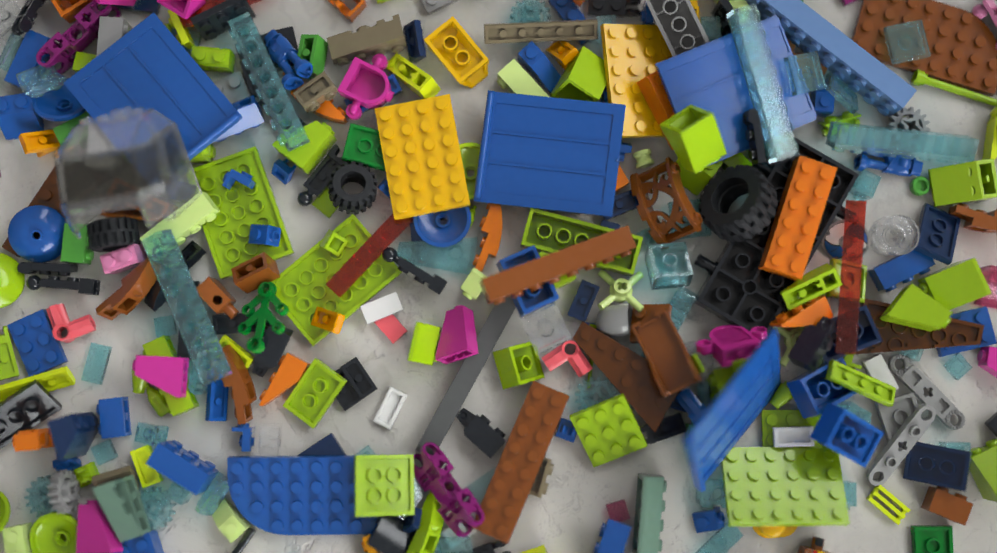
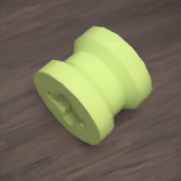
M651 149L640 150L632 154L637 162L635 165L636 169L646 168L655 164L654 160L651 159Z

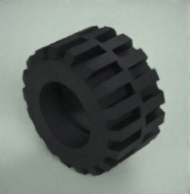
M351 161V164L348 165L345 162L343 167L337 166L336 171L333 170L331 177H329L330 201H333L335 208L339 206V211L343 212L345 210L346 214L354 212V215L359 214L360 210L363 213L367 207L370 209L372 202H375L377 178H375L374 172H370L368 166L363 167V163L357 165L354 161ZM349 182H356L364 190L358 194H349L342 189V186Z
M113 217L96 220L87 225L89 248L92 251L112 252L131 244H141L138 221L136 219Z

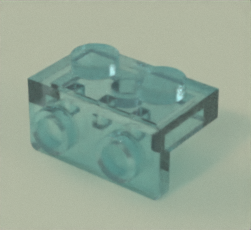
M38 65L16 74L22 92L31 98L41 97L48 91L59 90L66 81V77L56 71L55 65L48 68Z
M217 473L198 501L195 510L199 514L212 516L228 493V478L224 474Z

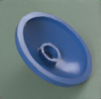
M60 78L47 82L34 93L32 106L39 117L49 121L62 122L72 120L86 111L63 84L69 78Z
M44 205L26 207L16 213L10 221L8 227L10 245L20 257L28 261L43 263L54 260L61 255L64 223H67L62 214L51 207ZM34 232H38L40 234L39 239H36L33 236Z
M469 206L415 216L413 217L414 227L420 238L427 244L440 248L450 247L459 243L467 235L471 225V212ZM445 218L447 219V223L441 224L440 220Z

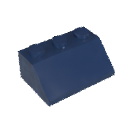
M866 305L831 318L836 323L831 335L834 340L832 348L826 352L823 359L825 363H828L830 360H836L882 342V338Z
M93 412L69 414L47 422L58 460H66L87 454L98 432L99 421Z

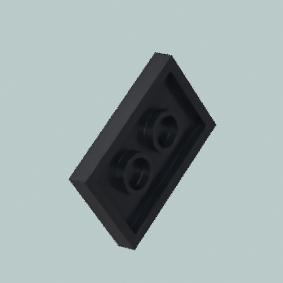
M226 0L190 19L204 40L207 41L216 38L225 31L234 29V27L242 23L249 22L256 15L247 0Z

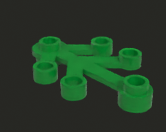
M272 282L261 283L257 290L258 295L250 303L245 304L241 310L242 314L249 317L238 326V331L241 334L248 335L252 330L251 326L257 322L255 336L251 337L246 345L247 349L254 354L262 353L265 349L262 339L266 319L272 326V331L276 334H282L286 328L269 309L271 301L275 306L276 313L285 316L289 312V307L276 296L277 287ZM261 303L260 308L255 312V307Z

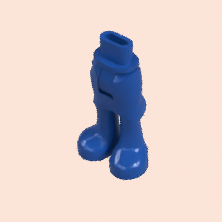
M272 29L264 37V40L266 41V47L271 59L285 73L281 79L282 85L286 90L299 88L304 83L302 78L308 79L312 75L313 66L308 60L301 59L297 55L298 51L282 34ZM291 62L294 64V69L290 66Z
M869 136L861 138L856 149L858 155L854 159L855 170L863 171L865 168L882 170V173L910 177L912 175H921L922 161L916 160L915 157L901 150L893 151L872 145V138ZM866 155L881 157L883 161L868 158Z

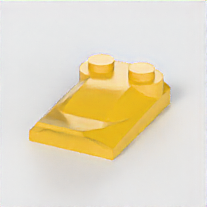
M453 16L424 39L429 50L435 54L460 85H465L472 89L488 76L489 59Z

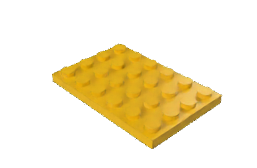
M602 24L600 28L608 103L626 105L622 138L664 137L637 84L644 77L657 71L656 63L673 57L658 26Z
M450 94L375 108L394 220L471 206Z

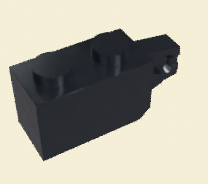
M823 316L816 326H805L788 355L793 364L813 373L821 366L824 355L833 345L834 339L831 335L836 325L833 319Z
M265 325L263 334L265 349L262 353L255 355L252 373L263 377L269 368L277 366L293 334V330L285 328L282 334H276L272 331L271 325L269 327Z
M465 408L457 414L456 417L465 427L464 435L490 459L506 442L504 438L506 434L498 427L493 429L489 425L491 421L483 414L481 416L478 414L474 415Z

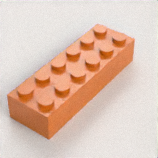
M801 155L793 160L758 269L793 281L802 279L837 171L836 167Z

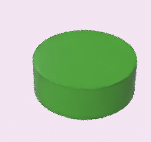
M923 176L912 179L909 184L910 191L916 196L927 194L931 188L930 181Z

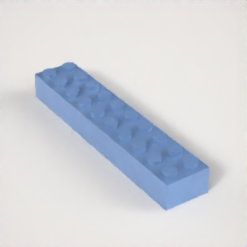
M746 0L761 21L777 15L786 38L792 44L802 49L807 57L821 62L824 67L828 68L827 70L833 73L837 80L843 81L851 91L860 94L865 102L878 108L879 113L890 117L903 109L917 91L801 0Z

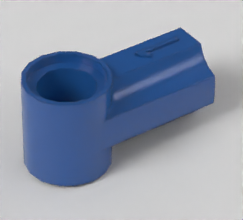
M689 388L683 390L676 397L679 404L688 413L687 416L695 425L707 410L706 406L700 403Z

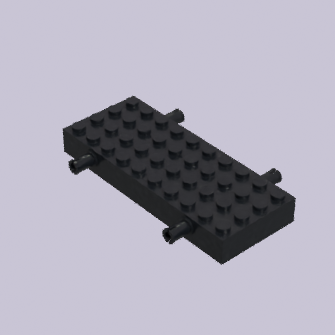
M791 136L785 141V147L776 162L772 164L763 162L752 165V167L765 174L766 179L774 186L778 200L777 208H774L776 212L792 162L799 155L837 168L808 258L807 267L835 216L842 220H854L853 217H856V213L843 207L842 204L859 174ZM773 217L770 219L771 223L765 226L760 234H755L754 238L749 240L746 238L741 242H727L717 261L713 262L699 254L694 262V265L706 270L709 275L693 303L727 323L744 327L748 331H751L756 326L767 328V335L773 327L770 326V322L774 321L777 315L789 311L780 292L795 282L758 269L774 221Z

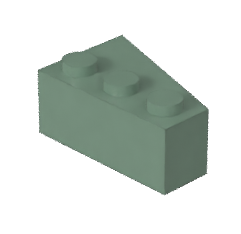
M134 474L92 488L120 543L151 531Z

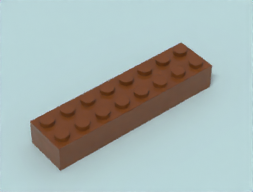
M536 381L532 382L480 505L484 513V521L481 525L477 527L472 526L471 528L508 544L570 398L569 395ZM476 515L474 519L477 522H479L478 515Z

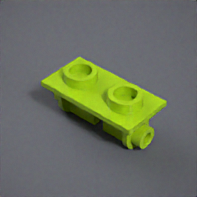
M849 110L842 112V115L837 117H825L823 121L818 122L819 125L824 127V129H821L822 135L830 137L840 134L839 126H842L843 132L857 129L860 126L858 117H861V114Z

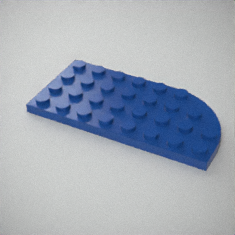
M354 455L229 456L227 458L228 486L235 506L245 519L264 531L279 535L372 534L376 527L375 522L379 516L354 517Z

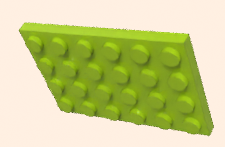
M256 146L183 172L187 184L195 186L193 196L199 191L207 193L220 210L214 220L202 225L220 279L233 276L232 268L263 252L274 261L294 254ZM231 169L239 173L245 171L253 176L251 180L256 184L253 189H250L235 181L229 190L222 186L223 177ZM251 224L271 225L281 228L279 247L249 244Z
M354 214L333 230L348 240L339 257L319 246L321 242L319 241L279 274V278L272 281L277 287L276 296L289 307L287 316L312 346H315L331 333L311 325L317 306L345 315V321L361 308L360 306L367 303L403 273L397 269L398 266L394 262H386L383 259V248Z
M810 446L733 447L721 462L728 527L848 526L850 524L839 454L826 446H823V449H816Z

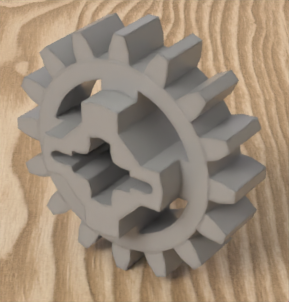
M904 107L896 112L894 116L889 117L891 123L887 124L886 127L891 128V130L887 134H892L893 137L890 141L896 140V146L903 144L904 149L909 146L914 148L928 138V135L925 133L930 131V128L926 127L930 121L924 120L927 115L921 116L920 109L914 112L913 107H910L908 110Z
M71 470L57 471L49 479L51 484L47 486L50 490L47 496L51 497L49 504H53L52 509L56 510L57 514L71 513V511L76 510L75 506L79 505L77 501L81 497L78 493L81 490L78 487L79 480H75L76 475L72 474Z

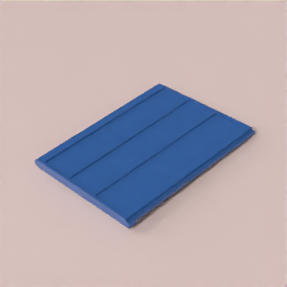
M154 12L63 83L151 189L157 188L242 118V115Z
M777 15L655 64L674 114H677L689 105L699 107L714 114L727 152L717 162L750 148L749 141L746 139L747 126L743 123V114L749 109L755 108L759 113L763 142L817 120L816 112Z
M488 90L473 201L612 217L626 105Z
M773 328L683 438L693 484L699 492L706 490L705 482L769 403L781 384L777 328Z

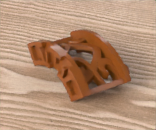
M670 157L665 158V162L639 175L637 173L630 175L632 195L637 196L639 203L636 206L642 221H647L651 228L648 232L661 249L669 247V243L693 232L702 231L701 223L703 222L700 213L695 211L686 195L678 163L673 162ZM667 171L668 179L666 180L665 174H663L658 182V176ZM658 190L665 192L673 198L670 216L663 211L653 210L652 206L657 201ZM648 193L653 194L651 200L649 199ZM658 216H662L664 218L662 219L661 223L658 219ZM685 216L690 222V225L681 228L676 223V221L681 224L687 223L683 220V217ZM672 228L677 230L675 232L668 234Z

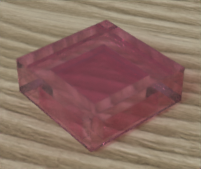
M624 499L605 504L611 520L621 522L630 519Z

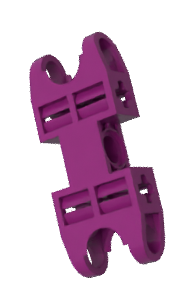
M95 0L91 1L74 16L77 21L63 34L57 32L42 46L36 54L38 64L48 68L54 75L65 73L73 66L75 58L72 55L75 56L76 51L82 52L96 38L98 39L100 16L108 17L110 11L114 10L117 13L116 17H121V12L115 6L108 4L106 8L104 7L102 10H99L98 3ZM82 33L81 38L77 39V36ZM44 54H50V60L47 63H42L41 61ZM60 62L61 68L53 71L52 66Z
M427 442L421 447V454H414V459H418L422 464V467H418L414 463V477L424 492L431 490L442 506L438 509L439 514L454 534L459 537H466L471 533V526L477 527L483 523L484 513L468 487L462 490L451 475L455 468L436 444ZM426 447L433 450V456L427 453ZM471 513L478 515L479 522L472 518ZM459 523L465 526L466 532H462L459 529Z

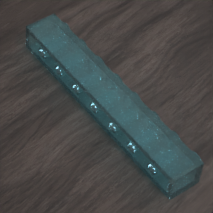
M756 4L736 8L726 15L753 108L757 109L760 116L763 142L769 164L799 155L798 143L794 139L793 126L789 121L788 109L783 101L782 88L777 80V70L773 65L771 50L766 42V32L762 28L760 12Z
M833 121L830 122L826 145L832 147V150L836 152L850 150L851 153L861 154L862 151H865L867 154L879 156V153H885V156L894 158L897 155H902L903 158L914 159L915 156L925 161H931V158L947 163L948 160H953L952 162L957 164L965 163V161H974L979 144V139L967 135Z

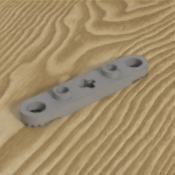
M899 354L889 358L888 368L911 392H914L915 396L923 404L926 403L936 410V417L947 428L954 430L962 428L966 421L963 413L907 357ZM897 359L903 362V367L900 370L894 367V362ZM923 388H926V389L929 388V389H930V390L928 391L929 394H930L929 396H928V395H923V394H924ZM954 414L958 417L956 425H952L949 421Z
M926 403L918 405L912 415L906 419L877 456L873 465L867 469L866 478L872 485L879 486L887 481L935 420L936 410ZM928 409L929 415L924 419L921 418L922 412ZM899 442L904 444L902 448L897 445ZM880 471V478L873 479V474Z

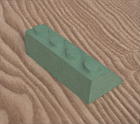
M638 473L632 544L633 553H658L662 551L660 532H663L664 520H661V513L665 511L663 492H666L667 481L664 480L662 475Z

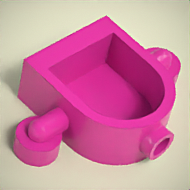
M374 55L372 58L373 65L354 57L345 74L338 92L340 96L353 101L346 108V114L351 120H358L361 117L362 110L360 106L375 109L387 102L390 103L393 99L394 92L391 91L389 79L383 71L388 66L385 55Z
M738 325L718 326L709 332V340L702 339L696 342V351L703 356L711 354L723 368L732 366L733 361L747 359L760 345V342L766 338L767 328L756 326L751 331H748L746 328Z

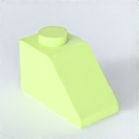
M473 268L461 286L463 290L462 295L469 300H472V298L477 300L483 292L479 282L487 276Z
M223 498L210 511L218 529L231 543L251 527L247 520L226 498Z

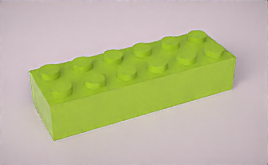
M530 208L520 247L528 248L535 245L538 252L543 251L551 254L615 229ZM632 234L637 247L632 250L631 255L621 258L620 255L616 256L613 262L605 265L603 262L596 264L597 268L632 276L635 271L643 237Z

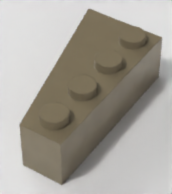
M399 14L392 16L393 20L385 22L384 19L376 21L377 24L373 27L361 26L355 33L346 31L328 37L327 42L334 65H346L349 61H353L354 57L364 61L367 57L376 54L385 55L386 52L390 51L396 53L403 51V48H407Z

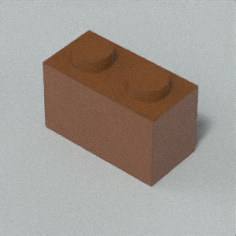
M265 252L231 269L234 284L246 294L258 289L261 283L272 282L280 277L276 261Z
M929 486L921 508L965 526L973 507V503L966 501L968 497L955 493L954 496L948 493L949 489L937 486V488Z

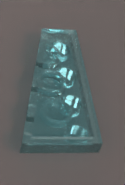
M478 237L463 238L459 243L445 248L434 247L424 241L399 242L397 255L417 266L469 275L473 267Z

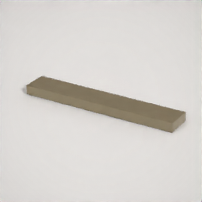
M597 19L484 24V44L598 39Z

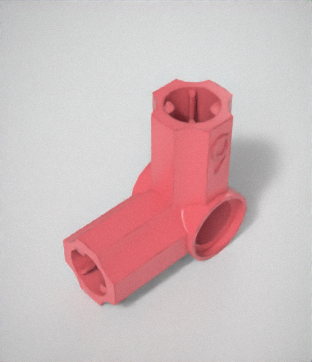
M63 303L52 305L46 309L53 328V337L58 341L70 343L75 338L96 331V324L89 314L70 321ZM67 329L66 337L62 338V331Z
M573 340L564 341L561 345L541 357L550 372L567 360L578 377L585 375L593 369L578 344ZM568 343L575 345V352L572 354H567L564 350Z

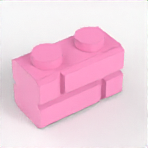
M131 244L100 255V260L105 274H119L136 268L149 256L144 244Z

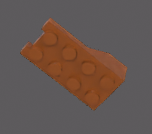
M664 308L656 312L658 316L642 325L639 321L630 327L649 362L654 380L660 392L666 398L702 380V377L667 309Z

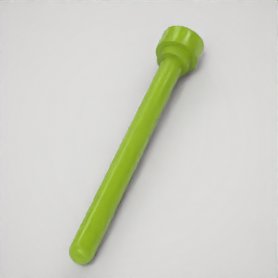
M917 69L911 77V84L917 86L927 84L994 107L997 106V99L930 78L925 74V71Z

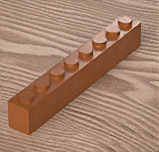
M627 225L481 279L479 283L487 303H494L495 306L505 302V298L512 296L514 299L524 295L523 291L525 290L536 291L542 288L541 284L549 282V285L561 281L560 277L567 275V278L578 275V271L584 268L585 271L596 268V264L603 262L604 265L613 262L616 256L620 255L621 258L629 256L637 246Z

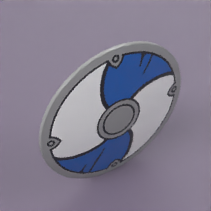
M843 219L832 223L822 239L823 250L829 258L848 262L861 258L868 250L870 244V236L865 226L851 219Z

